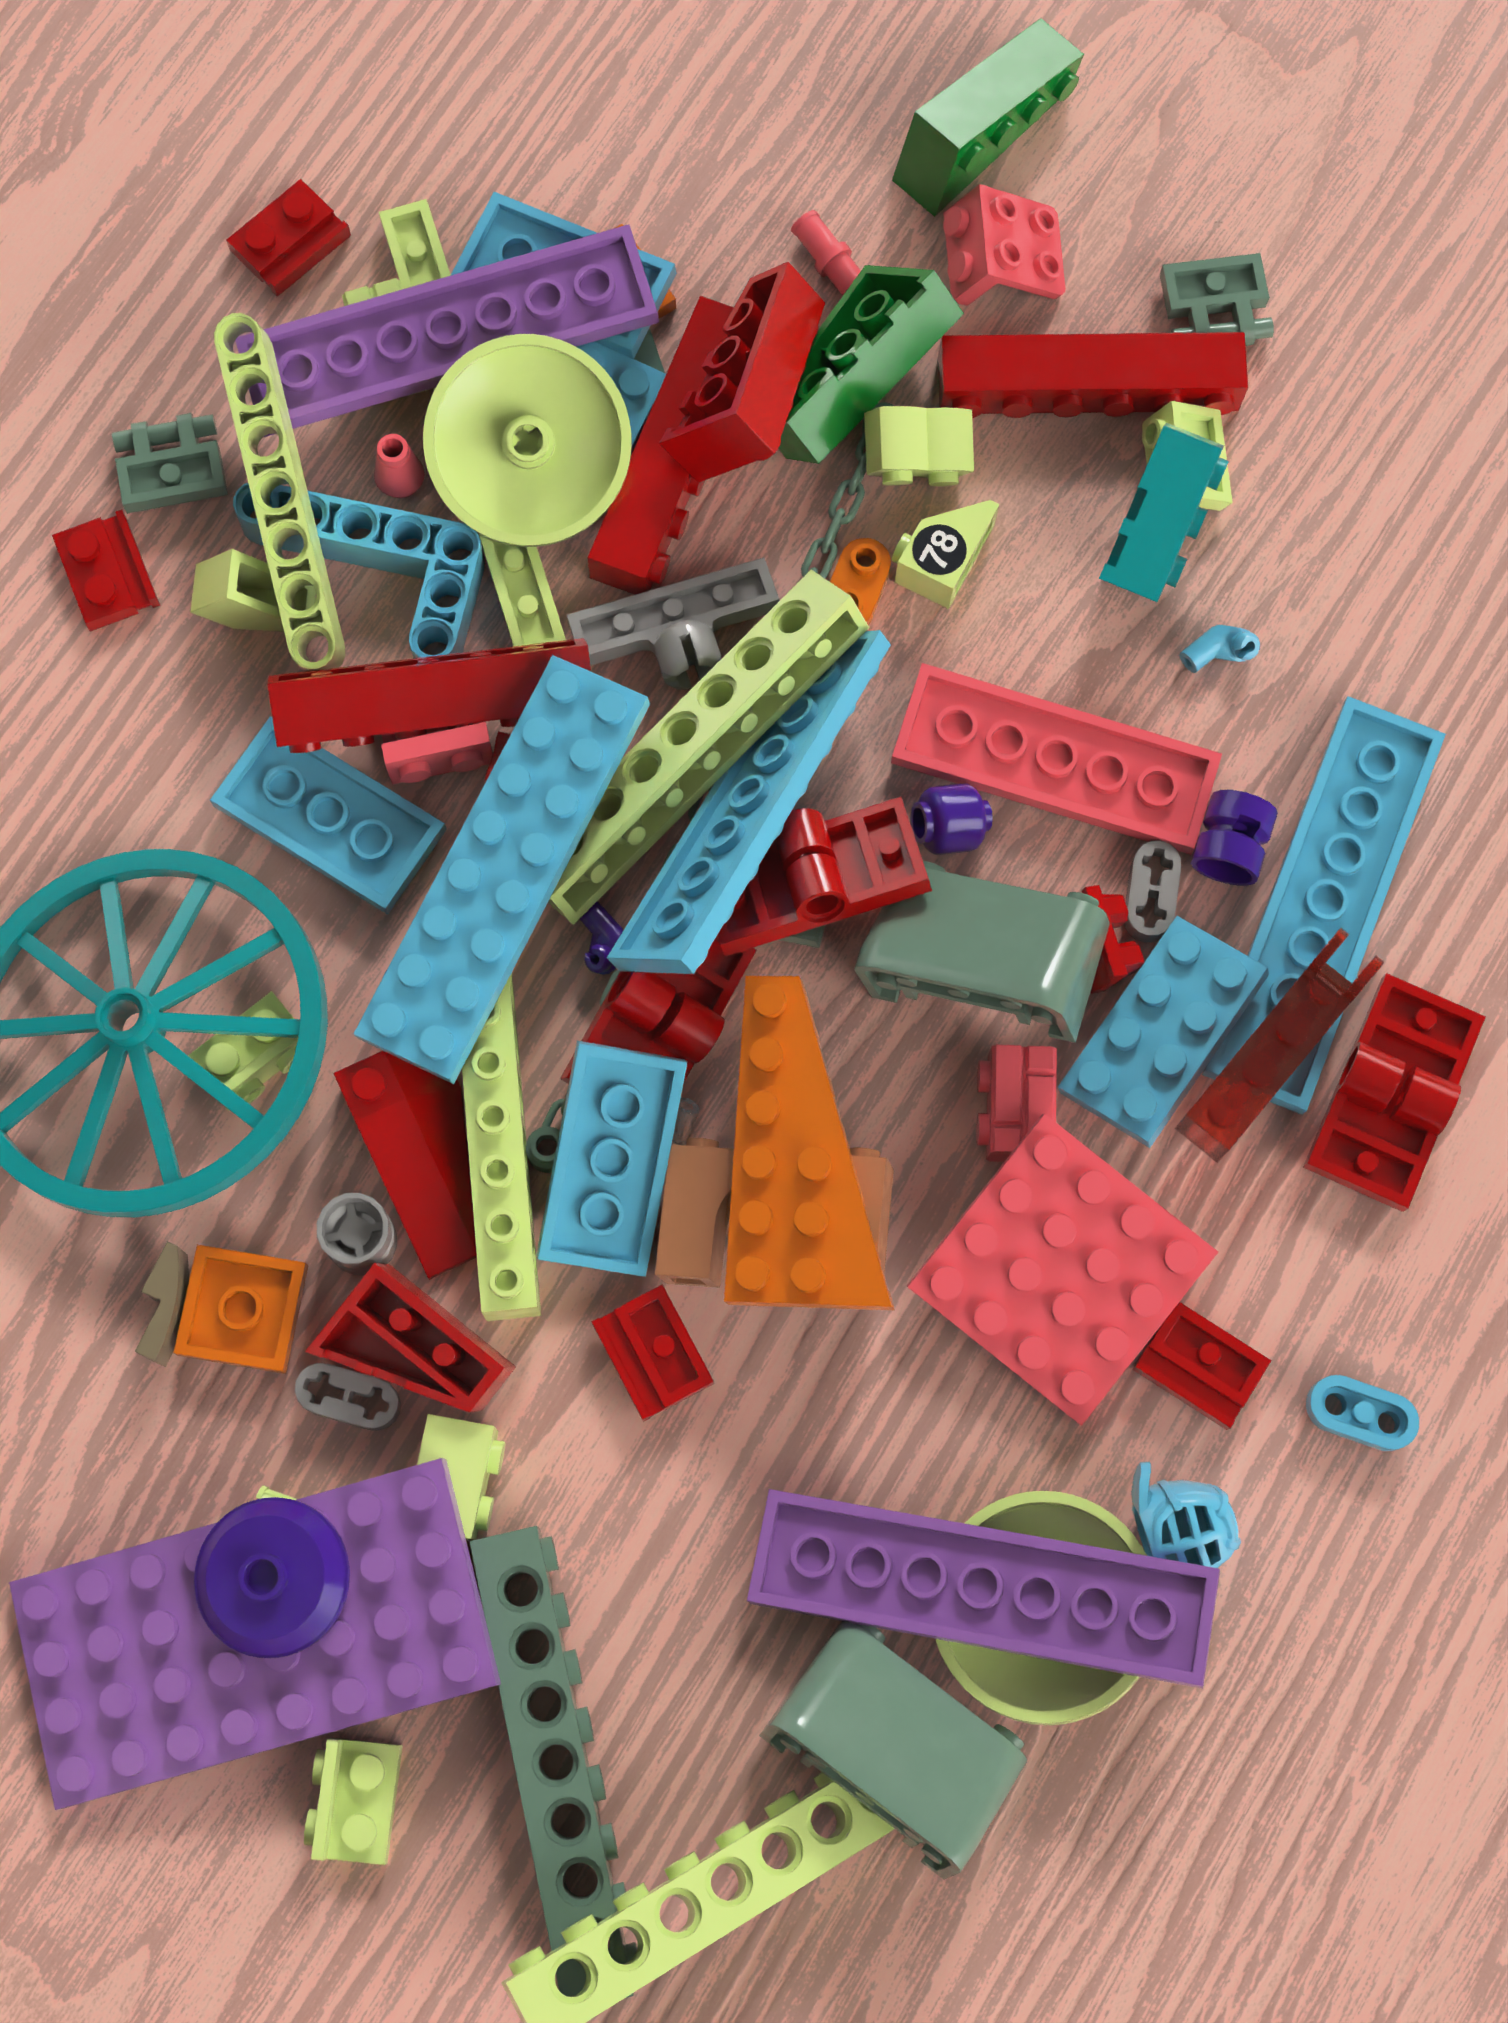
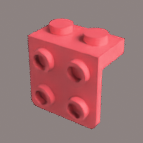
M979 184L943 213V229L946 237L948 258L947 273L950 280L951 295L958 304L968 306L996 284H1002L1051 299H1057L1065 293L1058 214L1053 207Z
M479 722L478 724L448 730L447 726L427 729L426 735L396 740L395 733L381 734L384 762L392 785L403 782L416 783L424 781L431 776L455 771H472L483 765L490 764L493 755L486 722Z

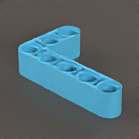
M245 483L235 493L233 507L244 535L251 542L263 545L257 518L250 517L255 509L249 484ZM279 485L274 488L270 495V505L272 508H280L286 505L291 497V487ZM308 491L314 518L321 520L316 525L325 559L424 579L409 634V644L413 658L463 653L485 569V560L478 533L461 522ZM357 529L371 530L370 534L365 538H349L350 534ZM293 535L288 537L283 543L282 550L301 553L304 547L302 536ZM408 539L421 541L416 548L411 550L398 548L403 541ZM458 549L471 551V554L463 560L448 558L453 551ZM447 595L459 598V601L454 606L448 608L436 605V602L441 597ZM441 642L447 645L446 649L440 654L428 655L423 653L424 648L431 643Z

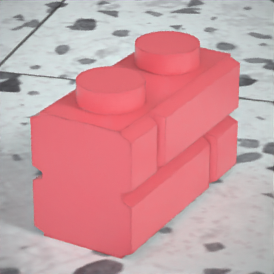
M996 1044L991 1046L987 1060L978 1061L977 1092L987 1093V1113H978L976 1143L980 1146H986V1160L989 1162H1005L1042 1114H1046L1056 1122L1057 1048L1051 1046L1022 1047L1021 1045Z

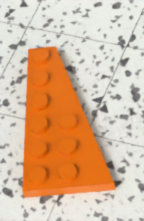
M745 976L724 1302L728 1305L895 1310L883 1274L880 1255L871 1231L864 1199L844 1127L838 1113L831 1080L824 1063L819 1045V1037L803 981L800 976Z

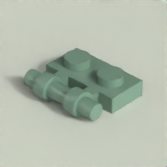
M1261 253L1162 265L1159 275L1168 319L1188 317L1189 327L1172 329L1171 333L1244 332L1245 346L1253 345L1256 339L1273 337L1274 325L1272 318L1254 319L1252 309L1266 308L1270 298ZM1232 312L1233 322L1209 324L1208 314Z
M192 413L176 416L177 421L148 426L147 421L132 423L131 429L112 432L116 453L135 450V455L115 459L122 504L127 514L228 495L221 452L217 440L199 443L198 439L200 437L217 435L213 414L193 417ZM178 441L181 444V447L160 451L153 450V446Z

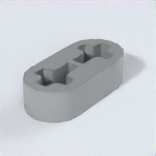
M1161 840L1143 844L1137 850L1130 866L1126 905L1129 914L1128 921L1124 926L1135 940L1144 943L1160 940L1173 922L1176 911L1181 857L1171 844ZM1152 856L1160 857L1161 866L1169 868V870H1163L1157 885L1150 884L1151 868L1142 865L1147 864ZM1148 898L1155 899L1154 915L1162 917V920L1155 922L1153 928L1145 927L1144 918L1136 915V913H1142Z
M316 1363L300 1372L296 1380L295 1394L298 1402L309 1412L321 1417L367 1430L379 1431L391 1426L400 1414L401 1401L399 1394L388 1382L376 1377L330 1364ZM324 1374L329 1375L330 1385L345 1392L342 1400L324 1396L321 1404H314L315 1395L307 1390L310 1382H320ZM375 1390H382V1399L389 1404V1408L386 1413L377 1412L374 1420L367 1419L368 1411L364 1407L352 1403L354 1394L370 1398L375 1394Z

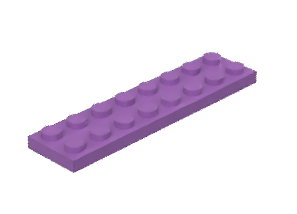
M628 224L263 330L268 334L273 345L292 428L294 429L435 388L447 370L459 358L478 345L495 338L515 334H537L557 338L577 347L659 323V318L636 243ZM254 333L239 336L235 339L239 353H244L252 347ZM256 383L249 388L253 405L260 403L264 399L267 392L265 383Z
M769 1489L747 1602L758 1606L838 1621H848L854 1624L1203 1689L1220 1569Z

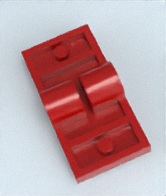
M900 796L828 820H824L823 815L815 809L799 808L792 810L784 823L782 832L773 841L759 864L757 874L749 881L735 904L731 917L723 924L717 934L724 955L729 956L931 892L930 881L902 797Z
M717 935L708 949L706 959L696 969L694 974L620 971L581 1041L684 1059L687 1061L685 1082L694 1064L703 1060L717 1042L725 1023V1019L721 1015L757 950L751 948L725 956ZM574 1054L560 1077L561 1080L568 1084Z
M1386 973L1378 985L1303 1168L1401 1212L1409 1209L1436 1139L1446 1127L1457 1105L1461 1093L1459 1082L1486 1016Z

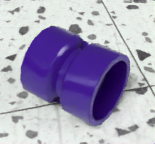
M1237 790L1213 792L1203 820V824L1208 831L1201 832L1198 837L1191 860L1192 867L1200 874L1221 883L1236 886L1255 884L1259 878L1266 854L1264 848L1260 845L1268 843L1271 838L1278 814L1276 807L1263 798Z

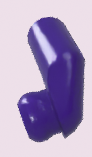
M597 901L579 920L592 933L589 951L584 956L585 965L591 972L605 975L610 974L616 969L607 959V956L624 930Z

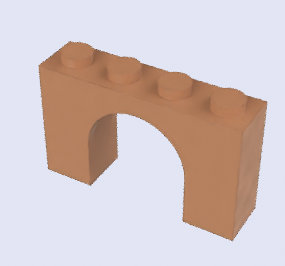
M688 1138L686 1145H671L666 1170L655 1275L665 1283L720 1288L725 1237L730 1217L734 1148H719L718 1141L706 1138ZM853 1147L850 1148L873 1238L880 1255L883 1274H885L894 1169L887 1158L880 1157V1151L870 1148Z

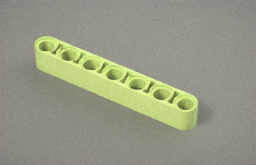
M232 313L223 317L217 324L214 332V343L288 650L293 661L308 671L339 668L345 658V644L273 345L268 334L250 316L242 313ZM245 332L254 333V342L248 351L239 354L233 352L234 341L239 335ZM256 383H265L267 392L264 399L255 405H247L245 402L247 390ZM268 434H278L279 444L275 452L269 456H259L257 448L259 441ZM281 484L290 485V500L280 508H272L270 505V495L274 488ZM301 535L304 540L302 552L293 559H284L282 555L284 541L290 536ZM304 586H314L316 590L314 604L306 610L298 611L294 605L296 592ZM317 636H325L328 641L326 656L317 662H310L306 655L308 643Z

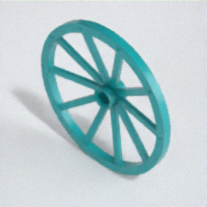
M145 849L123 852L84 864L56 878L32 895L0 927V983L11 963L23 948L97 1006L95 1013L0 1020V1039L98 1032L0 1112V1166L17 1181L52 1202L86 1214L127 1218L159 1215L194 1205L229 1188L256 1168L286 1137L304 1109L320 1072L328 1028L327 995L323 973L307 934L289 909L271 890L256 878L234 865L195 852L173 849ZM147 877L195 879L134 989L118 883ZM214 885L226 889L249 902L264 914L274 926L268 932L155 994ZM97 890L101 892L114 990L108 993L33 936L57 913L73 902ZM285 944L297 976L300 994V1019L164 1012ZM139 1013L136 1024L132 1028L123 1031L126 1020L130 1016ZM167 1031L298 1038L286 1080L275 1101L266 1114L263 1115L168 1041L165 1035ZM108 1050L63 1181L38 1168L19 1150L7 1132ZM153 1051L162 1056L253 1128L227 1154L211 1165L184 1178L181 1176L148 1056ZM127 1055H129L164 1185L130 1191H107L83 1187Z

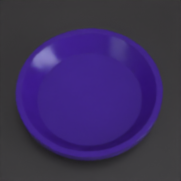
M276 1497L261 1498L244 1503L221 1518L211 1529L201 1546L194 1574L196 1601L207 1626L228 1647L242 1654L257 1658L290 1656L318 1642L338 1619L346 1602L350 1583V1566L347 1551L341 1536L332 1523L322 1513L305 1503Z

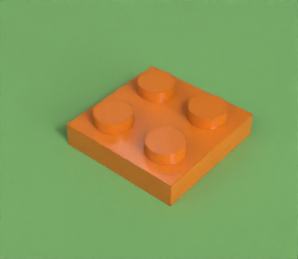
M197 1244L173 1353L181 1357L286 1374L308 1271L306 1262Z

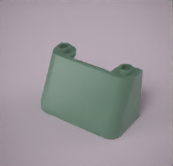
M923 861L932 891L883 906L860 948L854 970L871 997L897 1003L900 991L902 990L906 998L917 1000L918 994L921 993L1015 1014L1019 1023L1030 1025L1031 1019L1039 1023L1050 1024L1049 1037L1076 1043L1110 925L1107 914L1098 907L1099 901L1090 895L1080 892H1070L1065 897L948 873L943 867L935 863Z
M842 1621L759 1736L780 1753H783L786 1748L796 1754L804 1750L805 1754L800 1759V1762L806 1767L815 1766L905 1836L902 1841L909 1847L913 1848L919 1845V1843H923L924 1846L921 1851L925 1856L921 1862L944 1880L961 1873L975 1852L1026 1765L1027 1758L1021 1752L1024 1743L1016 1734L1002 1725L996 1724L992 1728L883 1644L886 1638L876 1627Z

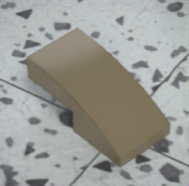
M168 1241L141 1291L160 1304L135 1350L136 1353L164 1367L167 1366L175 1348L189 1284L188 1254L177 1245Z

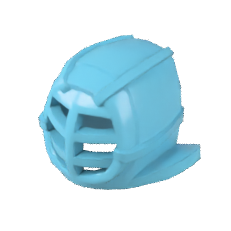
M1140 1462L1133 1476L1131 1497L1132 1512L1146 1555L1214 1568L1220 1567L1232 1556L1235 1550L1239 1549L1241 1539L1238 1537L1239 1531L1236 1516L1229 1503L1228 1494L1218 1486L1189 1480L1166 1481L1164 1479L1157 1481V1484L1149 1486L1151 1463Z

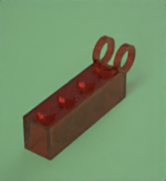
M1343 928L1336 932L1175 1127L1178 1132L1218 1163L1233 1147L1347 1006L1384 964L1385 961L1375 955L1353 983L1329 966L1326 962L1349 936V933Z

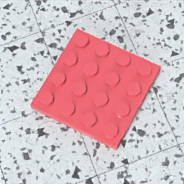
M1042 1114L907 1284V1287L1082 1426L1218 1254V1251L1049 1116Z

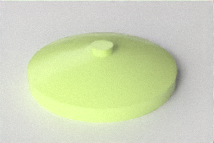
M515 334L495 338L478 345L459 358L447 370L435 388L427 407L423 428V449L427 469L435 489L447 507L464 524L477 533L497 542L521 547H538L562 542L580 534L607 512L619 494L628 473L632 451L630 419L622 395L612 378L596 360L576 346L557 338L537 334Z
M1031 1491L1014 1494L987 1505L965 1522V1524L1146 1555L1134 1534L1112 1513L1087 1499L1062 1492ZM935 1639L945 1664L970 1695L990 1710L1002 1716L1029 1724L1061 1725L1094 1716L1116 1703L1140 1678L1138 1676Z

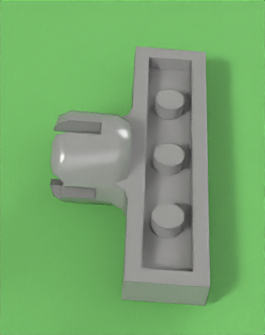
M760 558L567 614V619L573 639L584 638L588 644L590 666L639 651H651L656 655L665 683L678 690L692 689L686 672L689 666H695L700 681L721 660L722 656L714 636L715 631L721 627L766 615L780 600L765 558Z

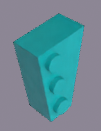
M1169 423L1163 426L1127 516L1120 527L1107 564L1105 563L1099 579L1155 602H1158L1166 584L1174 588L1176 587L1187 561V558L1178 555L1186 536L1193 539L1197 538L1208 510L1199 507L1207 487L1217 491L1228 465V460L1220 458L1224 445Z

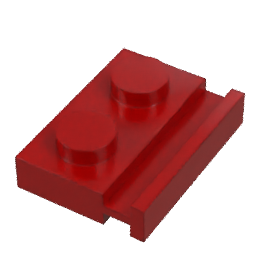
M299 179L226 239L229 250L261 282H265L278 297L347 240L351 233L349 225L344 220L341 221L334 214V210L302 179Z
M123 509L116 511V516L102 520L100 517L52 535L84 622L90 632L139 614L138 610L152 605L153 608L161 606Z
M663 1284L614 1309L613 1312L591 1321L643 1422L714 1384V1380Z
M1179 1302L1155 1332L1132 1370L1225 1430H1228L1233 1426L1236 1417L1245 1406L1272 1360Z

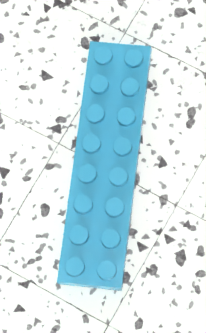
M880 630L866 631L714 783L607 956V959L619 971L694 974L696 969L704 962L708 949L723 924L731 917L734 906L747 884L757 874L759 864L773 841L782 832L786 819L798 799L806 792L810 779L822 759L830 752L832 743L846 719L854 712L859 697L870 679L878 672L879 664L891 646Z
M552 655L353 1033L358 1039L452 1084L455 1083L650 706L648 696Z
M1347 696L1341 707L1247 956L1268 967L1269 976L1203 1070V1076L1303 1115L1307 1111L1444 741L1445 733Z

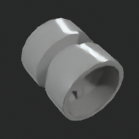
M344 1193L333 1198L322 1209L317 1220V1238L321 1248L342 1271L353 1275H365L374 1263L388 1264L392 1260L397 1248V1232L384 1208L373 1197L362 1193Z

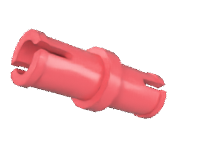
M808 211L793 224L791 232L798 237L816 261L814 267L820 276H828L843 296L861 270L850 257L852 251L846 242H838L820 219L817 211Z

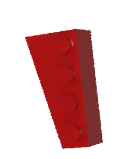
M785 262L749 279L722 328L728 337L720 342L713 351L708 353L701 366L707 373L697 393L694 391L687 392L678 408L685 415L677 430L667 428L659 442L698 483L755 461L767 460L776 453L781 444L780 438L788 414L793 407V399L801 375L806 369V360L813 339L818 332V324L825 306L823 299L789 262Z

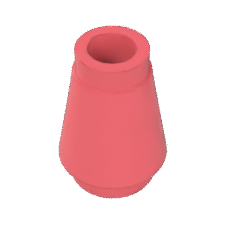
M398 434L385 435L377 444L374 469L375 483L380 491L394 498H406L413 495L421 487L424 480L423 464L402 436Z

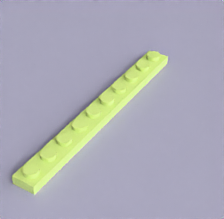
M427 199L379 212L387 243L403 289L451 275ZM478 533L513 646L566 640L537 547L508 545Z

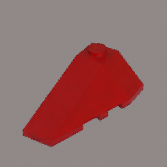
M380 1051L334 1072L336 1081L428 1279L430 1280L477 1258L468 1162L469 1154L463 1113L464 1105L462 1089L458 1080L456 1079L455 1083L452 1084L385 1051Z

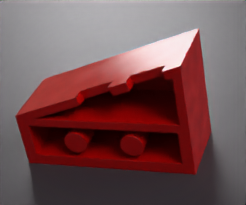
M374 1263L305 1351L320 1358H326L351 1367L355 1371L366 1375L375 1376L402 1386L404 1389L469 1413L482 1411L516 1368L508 1359L394 1267L384 1263Z

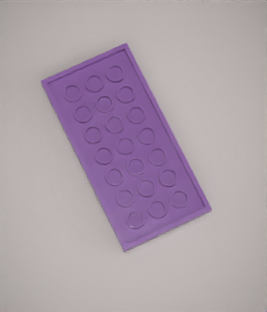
M444 1458L436 1459L296 1500L322 1513L336 1528L347 1551L350 1566V1583L346 1602L332 1628L318 1642L290 1656L257 1658L237 1652L219 1640L204 1621L196 1601L194 1574L201 1546L216 1523L9 1582L55 1810L501 1685L447 1460Z

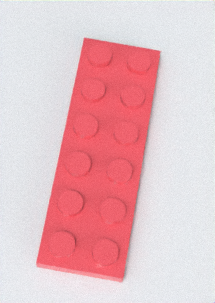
M922 663L892 754L891 764L953 783L969 784L977 790L1143 841L1161 840L1171 844L1177 851L1191 855L1196 846L1222 753Z

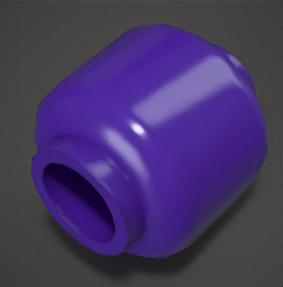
M969 784L936 786L925 790L918 802L913 804L910 814V823L916 841L919 844H923L926 850L934 855L970 852L979 848L985 838L986 831L991 829L993 822L992 809L989 802L982 800L977 789Z

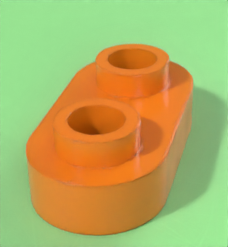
M859 538L848 543L843 549L830 582L852 597L869 626L889 577L891 557L887 548L879 541L871 538ZM862 556H867L874 561V564L864 567L859 565L856 560Z

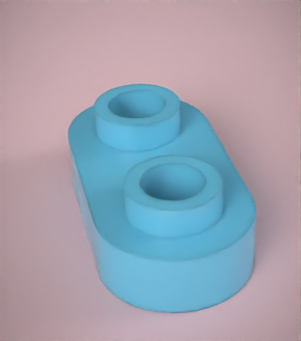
M1331 1375L1316 1382L1307 1394L1306 1410L1311 1421L1321 1430L1381 1451H1394L1409 1445L1418 1433L1419 1416L1414 1405L1405 1397L1346 1376ZM1328 1395L1335 1396L1340 1400L1342 1409L1339 1415H1333L1325 1408V1399ZM1382 1413L1388 1414L1394 1421V1430L1390 1434L1383 1432L1379 1428L1378 1418Z

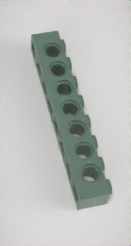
M533 1526L470 1541L484 1616L501 1685L498 1686L551 1951L566 1943L561 1932L590 1914L599 1923L618 1911L613 1900L624 1894L626 1888L624 1882L613 1884L609 1860L619 1858L612 1823L601 1825L597 1801L606 1800V1792L600 1765L589 1767L585 1743L594 1741V1734L588 1707L577 1709L573 1685L582 1684V1676L576 1649L565 1651L561 1628L569 1627L571 1624L564 1592L554 1594L549 1572L559 1570L552 1536L542 1538L540 1528ZM530 1574L534 1577L538 1586L535 1599L526 1606L518 1607L513 1605L507 1595L509 1582L516 1575ZM531 1630L542 1631L547 1636L550 1646L545 1659L536 1664H529L524 1661L518 1650L521 1637ZM545 1686L553 1688L561 1698L559 1714L548 1722L537 1719L530 1709V1700L533 1693ZM551 1745H562L572 1754L573 1768L570 1774L563 1779L549 1777L542 1768L543 1753ZM562 1804H574L583 1811L585 1827L580 1835L565 1837L555 1829L553 1823L554 1813ZM585 1863L595 1870L598 1883L593 1893L587 1896H577L567 1888L565 1874L567 1869L573 1864ZM620 1927L610 1935L608 1951L614 1961L619 1964H625L635 1956L637 1943L626 1944L623 1928ZM568 1959L560 1964L556 1971L559 1991L563 1995L568 1997L574 1996L583 1989L586 1982V1972L581 1963L574 1959Z

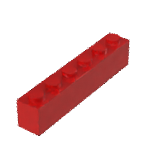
M703 296L699 297L632 452L624 484L616 499L608 508L587 557L590 579L634 595L650 591L653 583L661 585L671 558L670 555L666 554L672 538L676 540L681 539L689 518V511L684 509L690 495L699 496L705 481L698 483L659 442L667 428L677 430L685 415L678 408L687 392L694 391L697 393L707 376V373L701 366L708 353L713 351L720 342L728 337L722 328L734 307Z
M1244 332L943 335L937 359L939 408L971 409L972 418L980 414H1004L1010 418H1022L1031 413H1054V415L1064 418L1074 417L1081 413H1104L1111 417H1122L1132 412L1155 413L1170 401L1218 409L1221 411V415H1225L1232 411H1239L1248 390Z
M584 638L272 675L268 677L267 685L277 747L289 746L290 753H307L320 750L322 748L321 742L342 739L343 746L355 747L374 743V735L395 733L396 740L426 735L427 729L447 726L448 730L478 724L479 722L500 720L502 727H515L552 655L591 672L588 644Z

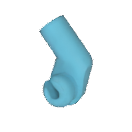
M1216 625L1180 652L1179 656L1189 671L1197 673L1214 658L1235 662H1244L1255 658L1260 650V641L1249 630Z

